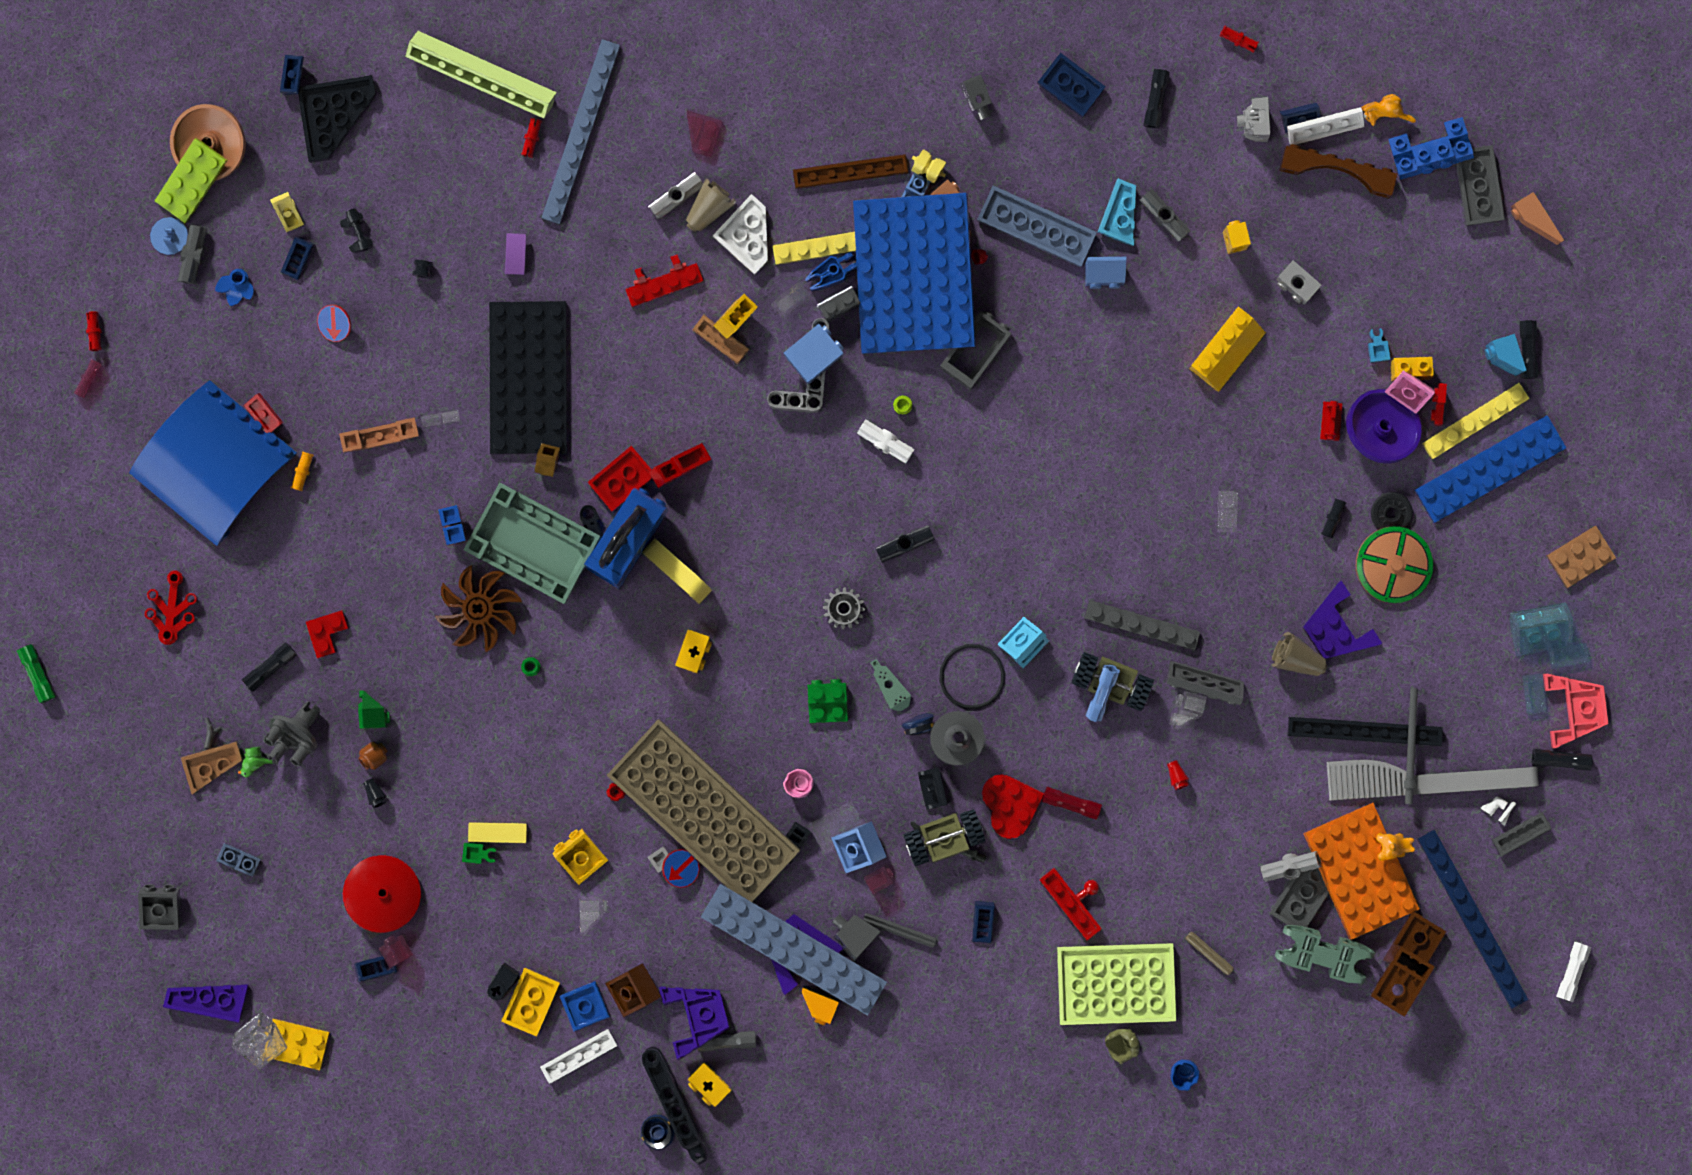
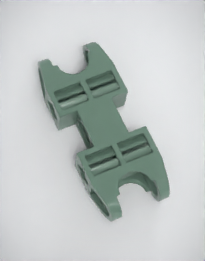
M1298 925L1284 926L1283 933L1290 936L1295 941V944L1289 949L1276 950L1275 957L1291 967L1310 972L1312 963L1329 968L1330 978L1347 983H1365L1367 976L1358 972L1354 965L1359 960L1372 959L1375 954L1372 949L1357 941L1343 937L1339 938L1337 945L1320 941L1321 934L1318 930Z

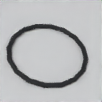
M965 644L953 649L945 657L940 667L939 682L943 693L953 704L964 709H979L990 705L1000 695L1004 686L1005 671L1001 660L991 649L980 644ZM965 648H980L990 653L997 661L1001 671V682L996 694L987 702L979 705H964L954 700L947 692L943 682L944 668L948 659L957 651Z

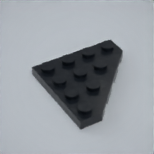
M373 75L300 86L298 97L309 163L329 160L376 96Z

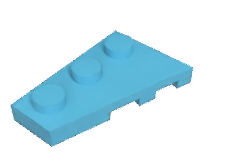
M1119 178L1116 180L1097 233L1134 246L1133 229L1135 227L1136 185Z

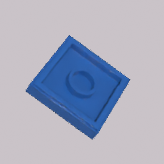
M596 981L560 995L574 1032L610 1017Z

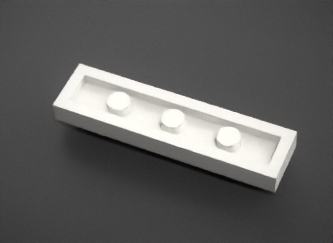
M1360 107L1287 126L1289 143L1296 145L1364 127L1363 111Z
M609 1029L540 1066L550 1084L618 1045Z

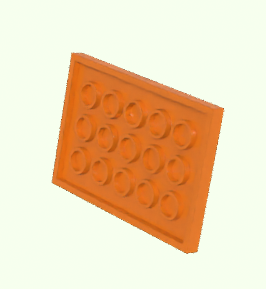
M1370 803L1303 833L1311 852L1317 851L1319 854L1321 867L1318 869L1350 940L1420 909L1398 858L1385 860L1384 862L1378 859V854L1382 851V845L1376 840V837L1379 833H1387L1374 803Z

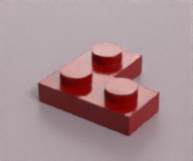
M1439 383L1438 387L1434 388L1435 393L1432 396V402H1436L1435 410H1431V421H1434V426H1442L1447 390V384Z
M343 610L306 622L317 659L336 653L331 634L349 629Z

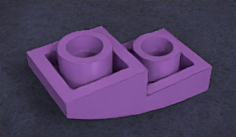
M506 233L505 274L524 275L526 234Z

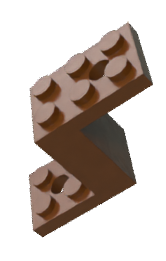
M1413 911L1385 955L1383 961L1389 965L1370 996L1405 1017L1435 967L1428 962L1447 931ZM1418 932L1424 934L1425 938L1422 943H1417L1414 939L1415 934ZM1396 984L1402 986L1403 990L1400 995H1394L1392 992V988Z

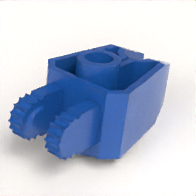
M847 253L838 259L837 257L830 256L812 270L806 277V282L816 278L821 280L810 287L811 291L823 290L845 282L846 274L858 267L857 263H852L844 269L841 266V263L853 257L852 253Z

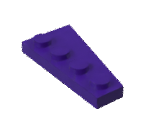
M249 985L167 988L163 1007L240 1023Z

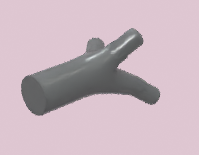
M206 717L207 732L204 748L211 749L214 736L222 728L219 726L213 730L209 718Z

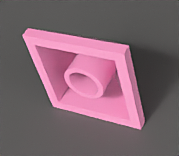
M1403 370L1386 389L1385 393L1416 414L1434 395L1435 391L1426 383Z

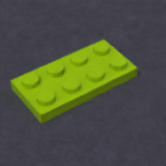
M195 138L160 191L155 202L184 223H187L228 160L201 140Z

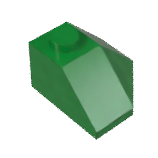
M364 690L359 691V698H362V702L358 704L359 728H388L387 723L391 722L390 712H386V708Z

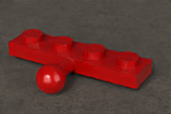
M1055 868L1039 879L1086 941L1102 929L1081 903V900L1086 896L1095 895L1099 891V884L1095 880H1088L1084 884V889L1075 895Z

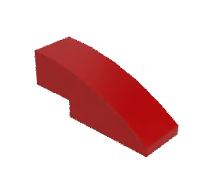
M703 443L655 466L649 473L657 487L660 488L711 460V457Z

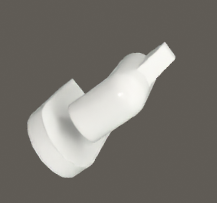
M1497 796L1492 802L1482 806L1481 809L1492 816L1498 807L1504 810L1508 802ZM1515 802L1509 805L1498 820L1502 825H1506L1510 812L1516 805Z

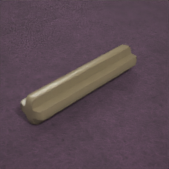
M1190 932L1185 939L1224 974L1229 975L1233 971V966L1194 932Z

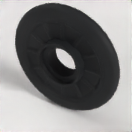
M1388 492L1379 496L1371 508V519L1377 529L1394 526L1406 528L1412 519V505L1400 493ZM1390 508H1395L1397 511L1396 516L1393 518L1387 516V511Z

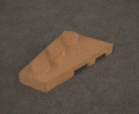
M238 741L181 757L191 794H194L243 760Z

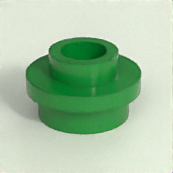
M533 657L526 658L521 664L522 672L527 676L537 675L541 668L540 662ZM530 663H533L535 666L532 671L527 668Z

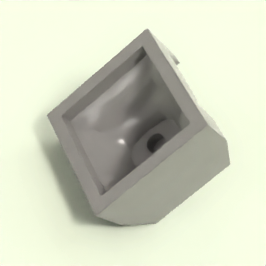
M1268 97L1252 99V104L1243 111V115L1237 116V127H1244L1245 138L1255 142H1268L1270 137Z

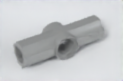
M693 173L649 205L658 220L698 192L703 185L701 179L696 173ZM679 192L682 194L680 200H673L671 198L672 194Z
M1317 851L1299 856L1290 853L1284 855L1281 861L1261 866V873L1265 882L1282 877L1296 879L1300 876L1301 872L1320 868L1321 860Z

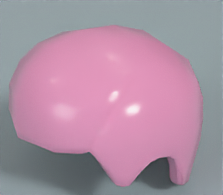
M796 769L787 774L783 786L786 793L791 797L803 798L812 791L814 780L812 775L806 770Z

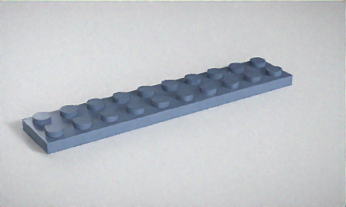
M722 884L717 888L701 916L704 920L867 1016L887 981Z

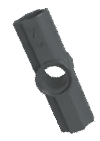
M1153 189L1148 191L1139 200L1177 242L1182 240L1191 231ZM1163 211L1168 212L1170 219H1162L1160 213Z
M190 225L187 242L181 252L182 264L178 277L179 282L195 285L198 268L203 261L201 257L204 256L203 246L207 229L204 227Z

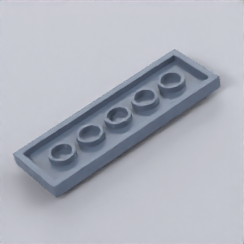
M992 186L977 219L980 223L1080 268L1097 233L996 186Z

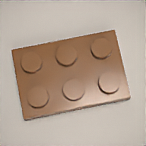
M1597 526L1590 528L1546 555L1566 588L1616 559Z

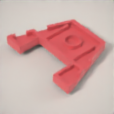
M1543 674L1545 691L1565 689L1570 729L1550 731L1552 748L1560 747L1608 724L1603 685L1552 674Z

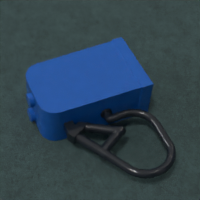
M634 488L595 549L584 563L587 570L619 590L668 511L667 507H665V502L658 498L656 500L649 497L650 493L642 488L639 490Z

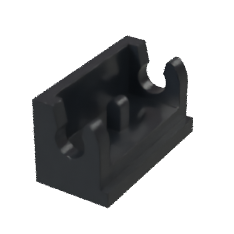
M939 767L917 772L926 810L947 805Z

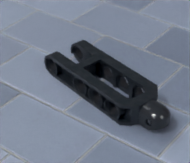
M657 1047L647 1048L642 1055V1064L682 1148L686 1149L691 1159L700 1165L706 1162L708 1158L700 1132L661 1050ZM654 1053L657 1056V1061H649L647 1055ZM667 1088L671 1089L674 1096H665L664 1090ZM678 1106L682 1109V1113L676 1115L673 1113L672 1108ZM687 1124L691 1130L683 1132L680 1126Z

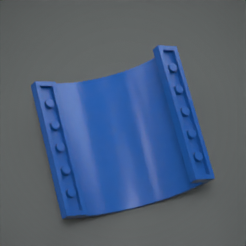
M209 380L187 398L163 423L144 447L129 473L217 546L229 536V527L247 503L280 468L284 467L296 456L297 452L273 432L266 433L263 431L259 421L255 420L249 412Z

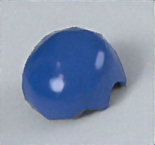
M1179 1060L1172 1066L1170 1078L1174 1087L1182 1091H1188L1194 1084L1198 1083L1200 1071L1196 1063L1191 1060Z

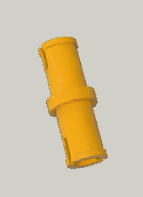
M302 451L298 467H295L294 470L296 473L290 488L303 491L306 477L310 474L309 468L314 457L313 454Z

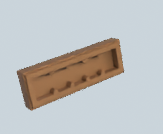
M703 315L692 331L736 364H739L750 349L732 335L729 338H725L713 326L715 323Z

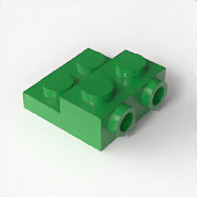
M832 679L828 684H823V680H812L811 684H807L809 723L848 722L846 683H842V679Z

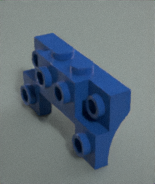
M1463 117L1444 122L1447 133L1446 137L1411 147L1407 134L1388 139L1399 179L1402 180L1422 173L1429 174L1435 169L1449 168L1452 164L1474 158Z

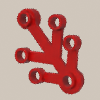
M176 570L171 571L167 576V581L170 584L168 606L161 599L157 590L150 589L147 592V598L154 601L166 616L164 624L158 618L155 609L148 608L145 611V617L151 620L158 628V638L165 645L175 643L178 638V632L188 624L195 622V615L187 612L183 615V619L174 625V618L198 601V597L195 594L189 593L186 595L185 600L176 606L178 586L184 580L183 574ZM176 574L178 579L173 582L171 578ZM155 591L156 597L152 599L150 594ZM190 596H194L195 598L194 602L192 603L188 601V598ZM152 610L154 616L150 618L148 617V612ZM187 615L192 616V620L190 622L186 620ZM166 632L171 633V637L169 639L165 638Z

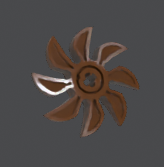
M473 565L468 566L459 578V588L467 596L465 600H462V598L442 583L441 596L444 603L448 607H461L462 613L435 616L436 620L442 626L452 629L459 628L466 620L469 622L468 627L452 645L463 647L472 644L478 638V626L482 625L485 653L493 649L498 641L499 631L491 624L492 618L501 622L515 635L517 625L512 613L507 610L497 611L495 606L505 602H523L520 596L508 589H500L491 598L488 595L492 587L505 574L504 572L492 571L485 574L480 579V591L475 593ZM475 605H478V606L482 605V606H483V607L481 608V609H483L482 613H480V612L475 613V611H474V610H476V609H474Z

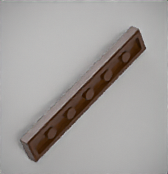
M906 154L793 169L795 189L908 174Z

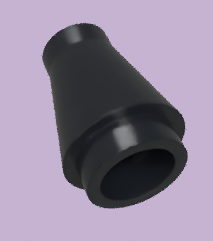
M373 778L363 783L369 805H372L373 808H378L387 802V796Z

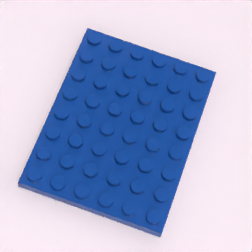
M953 193L854 200L862 354L976 347L968 194Z

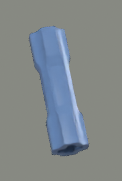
M1104 665L1095 696L1086 712V717L1091 721H1102L1108 697L1120 673L1116 666Z

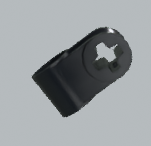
M504 963L487 989L488 996L493 1000L503 999L521 973L507 963ZM500 986L499 991L501 992V995L494 996V991L492 989L498 988Z

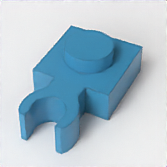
M1380 328L1379 336H1375L1373 329H1371L1369 335L1373 343H1368L1370 363L1389 361L1388 341H1382L1383 330Z

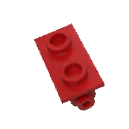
M1323 401L1321 440L1339 441L1342 403H1338V401Z

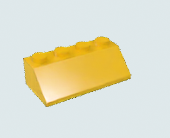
M1238 306L1189 369L1219 392L1266 332L1254 318Z

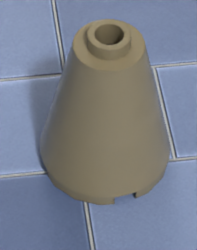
M706 178L686 218L687 226L694 232L697 230L701 232L734 206L737 201L734 198L731 200L726 190L714 181L710 184V179Z
M1284 633L1285 639L1283 641L1279 640L1274 649L1272 660L1275 661V664H1272V666L1277 669L1313 676L1324 674L1327 669L1326 659L1293 633Z

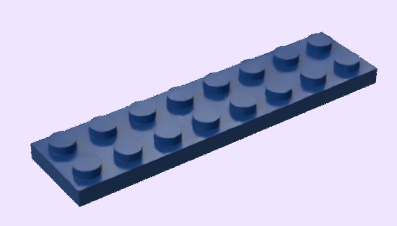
M1548 415L1414 491L1432 522L1435 523L1566 449V446Z

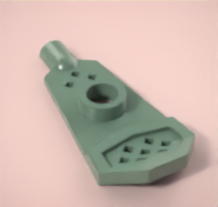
M877 659L870 662L875 669L873 675L890 709L903 711L909 707L911 694L886 666H881ZM887 681L893 683L892 688L889 689L885 686Z

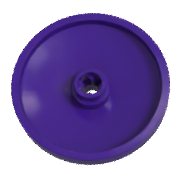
M1385 389L1368 391L1358 397L1348 411L1346 427L1349 438L1354 447L1370 460L1379 463L1399 462L1408 457L1418 446L1421 438L1419 415L1385 393Z

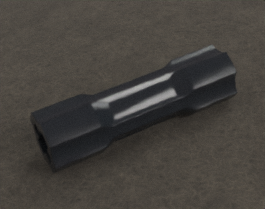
M1154 69L1149 102L1143 125L1145 127L1159 129L1165 91L1170 74L1167 70Z
M1520 321L1522 358L1526 367V371L1521 373V379L1538 378L1535 342L1537 321Z
M285 642L267 660L242 679L243 683L254 692L279 668L292 660L297 653Z
M1533 749L1531 763L1536 766H1554L1591 771L1593 757L1591 754H1573Z

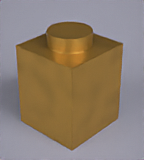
M541 443L534 472L553 477L558 464L560 448Z

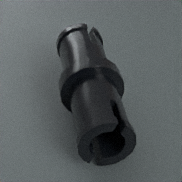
M1336 498L1330 513L1326 516L1327 521L1321 532L1322 535L1333 538L1336 527L1342 520L1340 517L1346 505V502Z

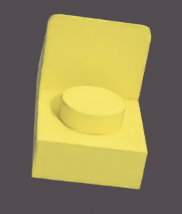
M288 192L270 199L286 232L304 225L295 202L291 199Z

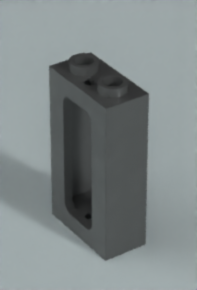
M980 311L974 319L975 335L981 327H987L997 335V339L972 373L966 376L953 366L967 347L953 348L940 365L941 370L969 390L972 389L1012 334L1009 332L1010 328L1002 322L998 324L994 321L995 317L987 311L985 313Z

